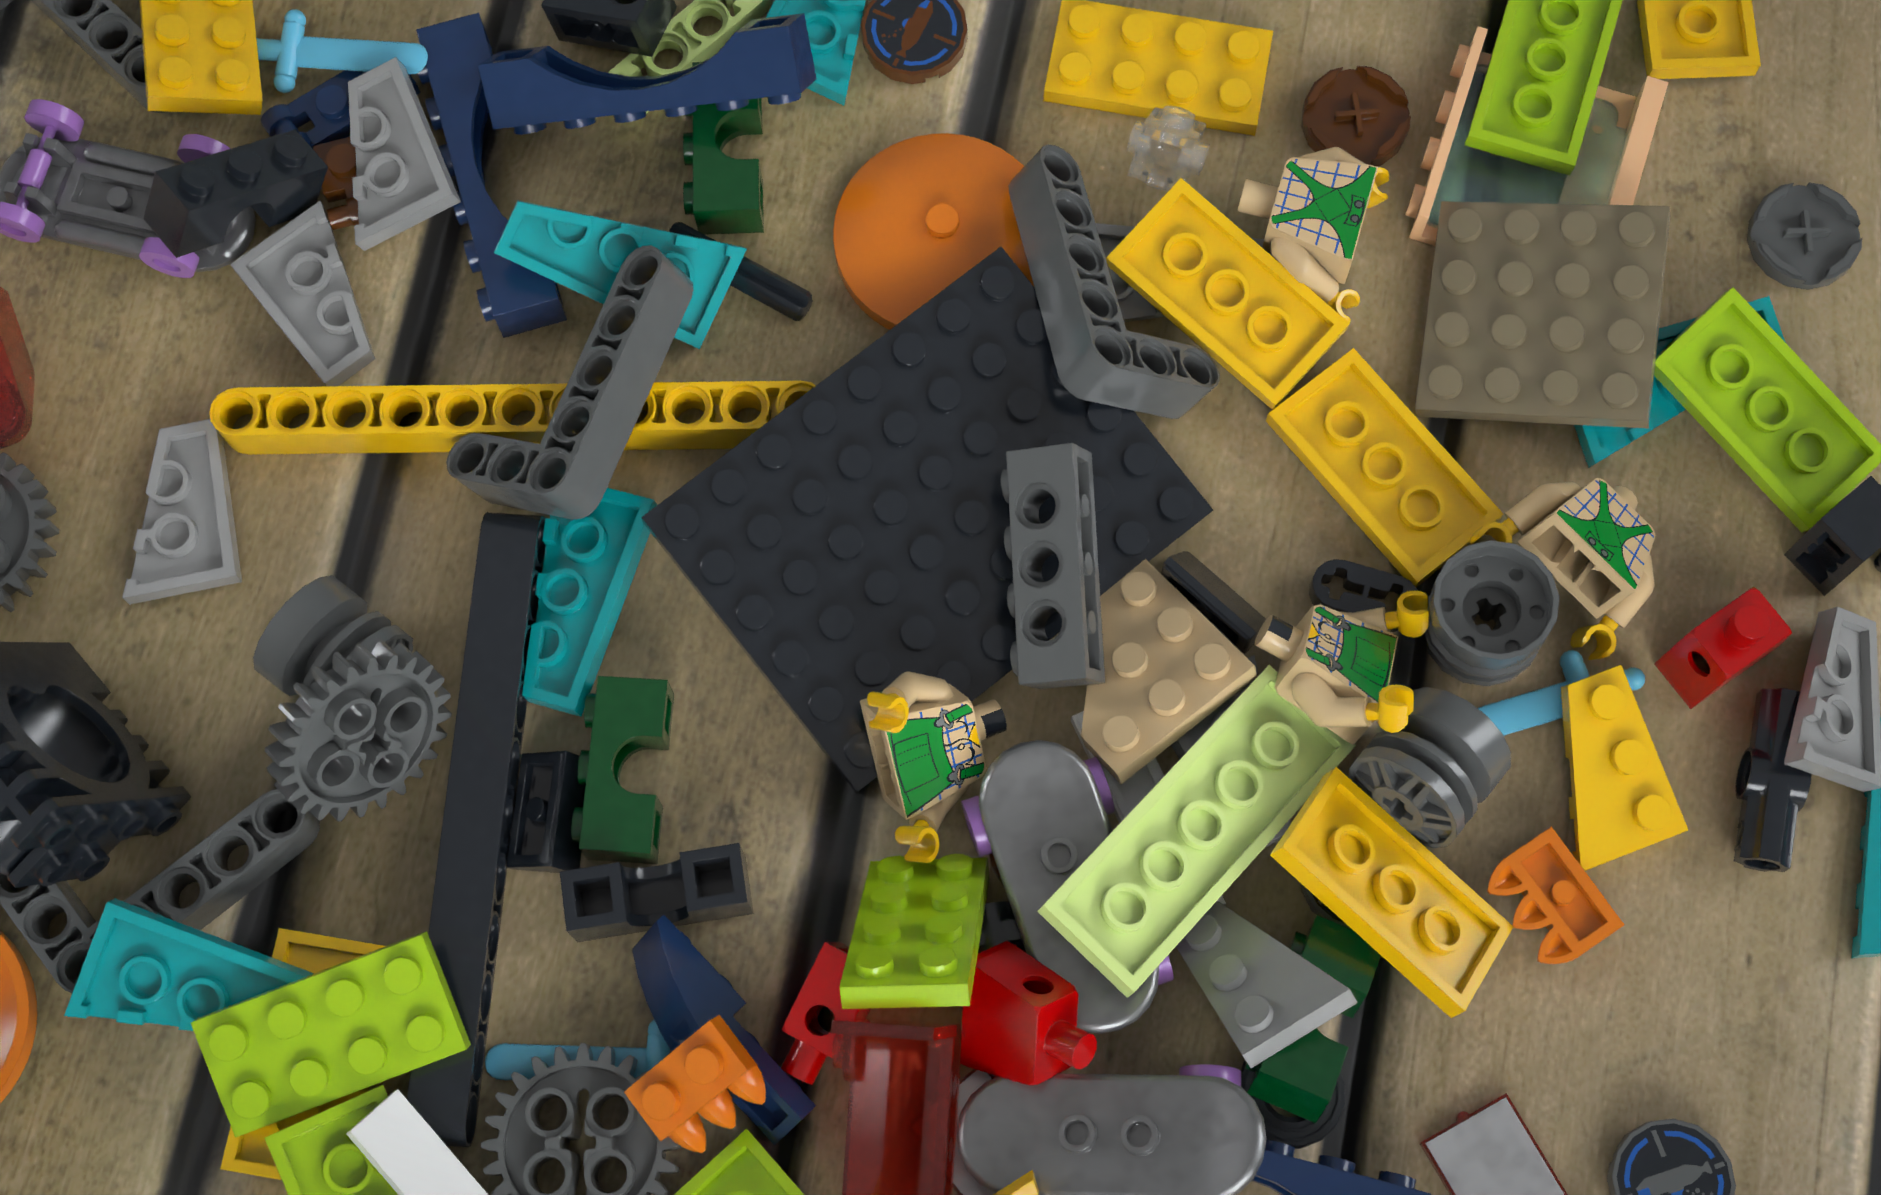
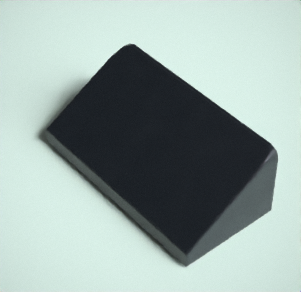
M1183 551L1169 556L1163 563L1161 574L1234 646L1246 654L1255 644L1257 634L1266 618L1190 552Z
M569 751L522 753L506 868L550 873L580 868L582 852L579 850V843L572 841L571 835L575 807L584 806L586 785H579L578 783L580 755Z

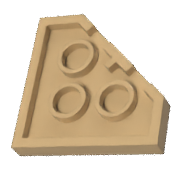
M1146 559L1100 596L1105 683L1087 685L1081 738L1085 747L1121 785L1257 677L1255 665Z

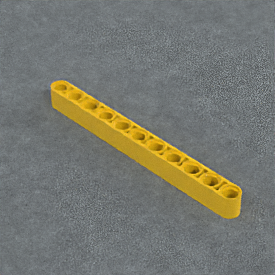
M801 380L654 382L642 410L648 413L642 421L635 424L624 450L733 449L816 385L812 382ZM568 383L238 387L227 389L218 394L211 404L209 414L213 426L230 447L239 453L248 455L449 452L461 437L469 433H481L540 444ZM696 408L704 412L702 417L694 423H681L677 420L680 414L687 409ZM744 408H755L761 412L751 422L742 423L733 419L735 414ZM529 410L535 412L533 418L524 425L516 426L510 424L512 418L520 411ZM468 411L478 412L477 418L471 424L455 426V422L461 414ZM359 412L366 413L360 424L350 428L344 427V423L349 416ZM411 412H422L421 418L414 425L408 427L399 426L400 421L405 415ZM309 413L308 419L303 425L297 428H288L290 421L295 416ZM245 414H253L252 419L246 426L233 429V425L239 417Z

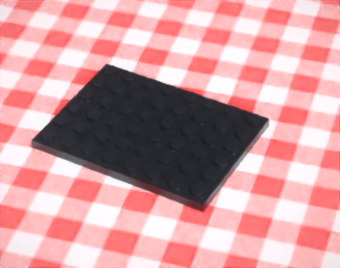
M999 247L642 516L641 519L661 547L857 793L878 777L860 705V700L866 699L870 692L882 693L898 676L910 671L944 679L972 702L1013 670L1010 650L1012 643L1016 641L1015 618L1010 614L1007 602L1008 587L1013 583L1012 561L1008 558L1004 545V532L1006 527L1010 526L1009 503L1005 501L1001 488L1002 471L1007 469L1006 451L1074 443L1092 453L1100 596L1143 560L1146 559L1148 562L1209 515L1213 509L1133 410L1085 401L1075 397L1064 387L1057 373L1035 288L1005 250ZM1054 497L1046 499L1040 506L1039 520L1041 524L1047 522L1055 512L1056 504ZM1056 554L1048 557L1042 566V577L1045 582L1051 580L1058 571L1059 560ZM1059 612L1053 613L1046 622L1045 633L1048 640H1051L1061 631L1062 618Z

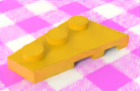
M1622 665L1562 686L1561 699L1565 756L1570 762L1572 797H1568L1570 819H1574L1576 851H1572V854L1584 871L1688 831Z

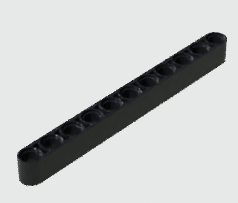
M486 512L480 528L428 932L471 1045L467 1050L412 1070L410 1072L407 1095L409 1103L446 1146L470 1147L477 1124L507 875L506 865L527 709V700L522 696L531 625L536 623L539 598L535 595L538 573L543 571L546 544L542 541L545 525L544 516Z

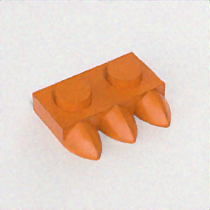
M1552 826L1504 858L1491 874L1487 890L1489 894L1510 896L1521 893L1524 896L1515 910L1512 923L1513 928L1535 930L1546 927L1549 932L1542 940L1538 951L1537 961L1540 963L1562 964L1572 962L1625 925Z
M720 1015L709 1020L624 1091L660 1142L669 1137L681 1147L698 1153L706 1151V1132L699 1114L714 1125L723 1128L733 1129L736 1126L735 1106L728 1089L739 1098L750 1103L762 1105L766 1101L765 1082L757 1063Z

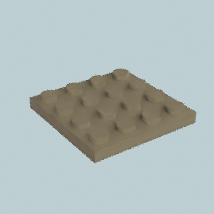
M1441 201L1415 405L1418 417L1649 428L1671 217L1670 206Z

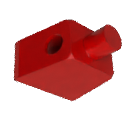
M1752 587L1687 633L1657 660L1654 665L1687 706L1692 709L1777 649L1792 634V631L1757 588ZM1692 654H1701L1705 658L1710 668V674L1701 671L1696 666Z
M1008 941L978 953L970 1006H963L960 1064L1028 1086L1038 1085L1056 1074L1069 1069L1071 1066L1080 1070L1089 1065L1097 1049V1040L1093 1034L1077 1027L1079 994L1073 984Z
M824 942L782 1027V1031L796 1039L781 1068L791 1076L810 1085H813L828 1056L833 1059L846 1056L872 1009H842L839 987L849 947L841 942ZM823 1006L828 1007L835 1017V1024L830 1032L824 1030L818 1022V1015Z

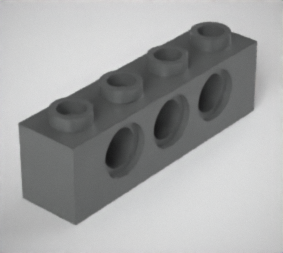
M1074 443L1006 451L1007 469L1002 471L1001 488L1005 501L1009 503L1010 526H1007L1004 532V545L1006 554L1012 561L1013 583L1009 585L1007 591L1008 608L1012 617L1015 618L1016 641L1012 643L1010 650L1013 672L1018 676L1019 685L1036 689L1105 683L1092 453ZM1054 497L1056 504L1055 512L1047 522L1041 524L1039 520L1040 506L1046 499ZM1056 554L1059 560L1058 571L1051 580L1045 582L1042 577V566L1048 557ZM1059 612L1062 618L1061 631L1054 639L1048 640L1045 633L1046 622L1053 613Z

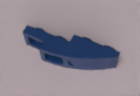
M663 915L632 948L637 975L647 1005L659 1031L672 1052L709 1020L720 1015L757 1063L765 1082L766 1101L762 1105L750 1103L739 1098L729 1089L728 1091L735 1104L775 1146L816 1105L802 1091L800 1085L792 1077L788 1076L760 1046L758 1040L734 1018V1015L746 1004L744 999L733 989L731 983L723 975L719 974L692 945L690 939Z

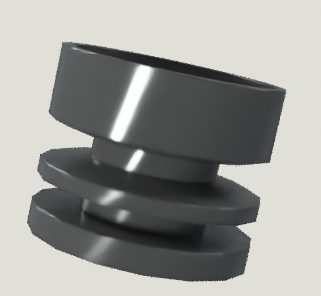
M1490 540L1466 546L1447 560L1436 578L1428 598L1429 627L1423 634L1428 654L1443 672L1463 683L1491 686L1511 681L1530 667L1557 621L1560 597L1553 574L1538 556L1517 544ZM1477 614H1479L1483 621L1494 620L1496 624L1492 631L1487 624L1477 626L1474 623Z
M333 575L319 577L303 586L285 602L271 619L258 641L253 656L254 670L285 694L294 696L298 695L293 688L295 683L310 686L315 681L312 674L313 666L317 665L325 672L333 668V654L339 652L348 661L352 659L356 644L361 643L372 653L378 641H384L392 650L399 643H402L412 652L413 638L397 625H391V621L379 611L367 613V602Z
M1424 687L1413 690L1414 709L1408 715L1407 725L1401 731L1395 733L1385 730L1378 732L1351 765L1349 774L1350 779L1420 843L1425 847L1441 848L1449 846L1455 840L1466 823L1478 810V803H1482L1510 769L1511 751L1503 734L1487 715L1470 702L1446 690Z

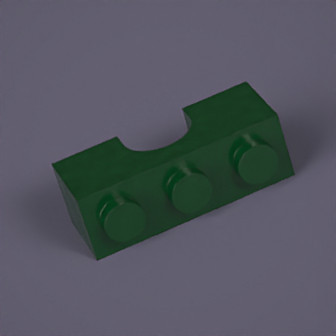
M692 62V67L701 62ZM762 98L748 99L749 104L747 106L728 111H718L715 103L697 105V111L685 115V117L693 116V132L683 133L685 166L693 165V182L683 183L685 215H694L697 229L704 235L764 233L763 179L759 159H735L722 152L724 146L738 136L763 134Z
M598 676L596 693H588L586 696L584 724L586 728H592L590 750H581L579 756L578 783L579 785H586L584 806L575 807L573 812L571 835L572 841L579 843V850L587 860L658 864L663 806L657 795L637 794L622 788L620 773L626 760L638 751L646 749L669 750L674 692L668 680Z
M1317 915L1306 935L1298 931L1295 932L1288 948L1351 990L1357 1003L1341 1014L1353 1018L1368 994L1381 955L1352 929ZM1316 1028L1253 1068H1250L1246 1062L1244 1068L1254 1072L1247 1093L1316 1123L1331 1100L1349 1047L1327 1038Z

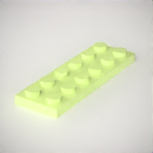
M1268 665L1037 911L1127 998L1143 984L1301 808L1321 778L1337 767L1356 746L1345 741L1328 728L1315 725L1306 713L1278 695L1274 688L1278 672L1271 665Z

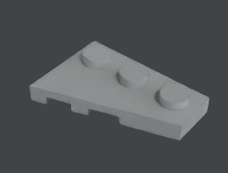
M396 57L348 82L350 139L356 151L357 177L352 178L353 197L358 201L359 224L354 225L355 244L363 251L461 202L407 70Z
M321 201L230 264L325 386H339L375 360L326 209Z
M210 419L159 429L145 492L149 496L142 529H137L133 550L137 552L131 579H126L122 599L129 605L242 582L223 437L215 429Z
M1834 607L1818 612L1784 764L1862 792L1881 788V724L1877 628L1875 621L1843 608Z
M1219 901L1213 904L1176 946L1250 1068L1258 1065L1357 1003L1348 987Z

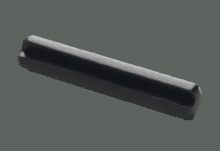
M675 222L669 229V232L716 241L682 222ZM743 256L730 286L794 321H801L806 316L813 302L812 294L808 290Z

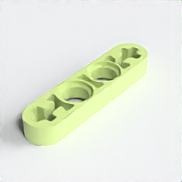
M694 0L670 20L652 57L630 53L608 73L639 77L642 76L641 69L645 68L649 76H661L689 69L692 67V62H703L717 54L731 36L749 21L760 19L769 10L772 0ZM731 7H733L735 16L733 17L730 15L728 11ZM704 16H713L722 22L720 30L710 36L699 35L693 30L696 21ZM664 49H674L683 55L679 65L672 69L659 68L653 61L655 56Z

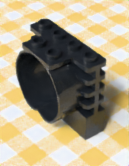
M0 642V873L7 875L8 880L15 888L40 884L46 887L56 882L75 879L86 881L96 876L108 865L110 861L108 854L120 841L134 836H159L167 832L181 819L182 813L180 810L191 798V795L183 786L162 788L159 785L169 774V768L161 760L146 761L143 753L147 750L149 744L141 735H132L125 727L128 719L121 710H109L102 703L111 692L70 642Z

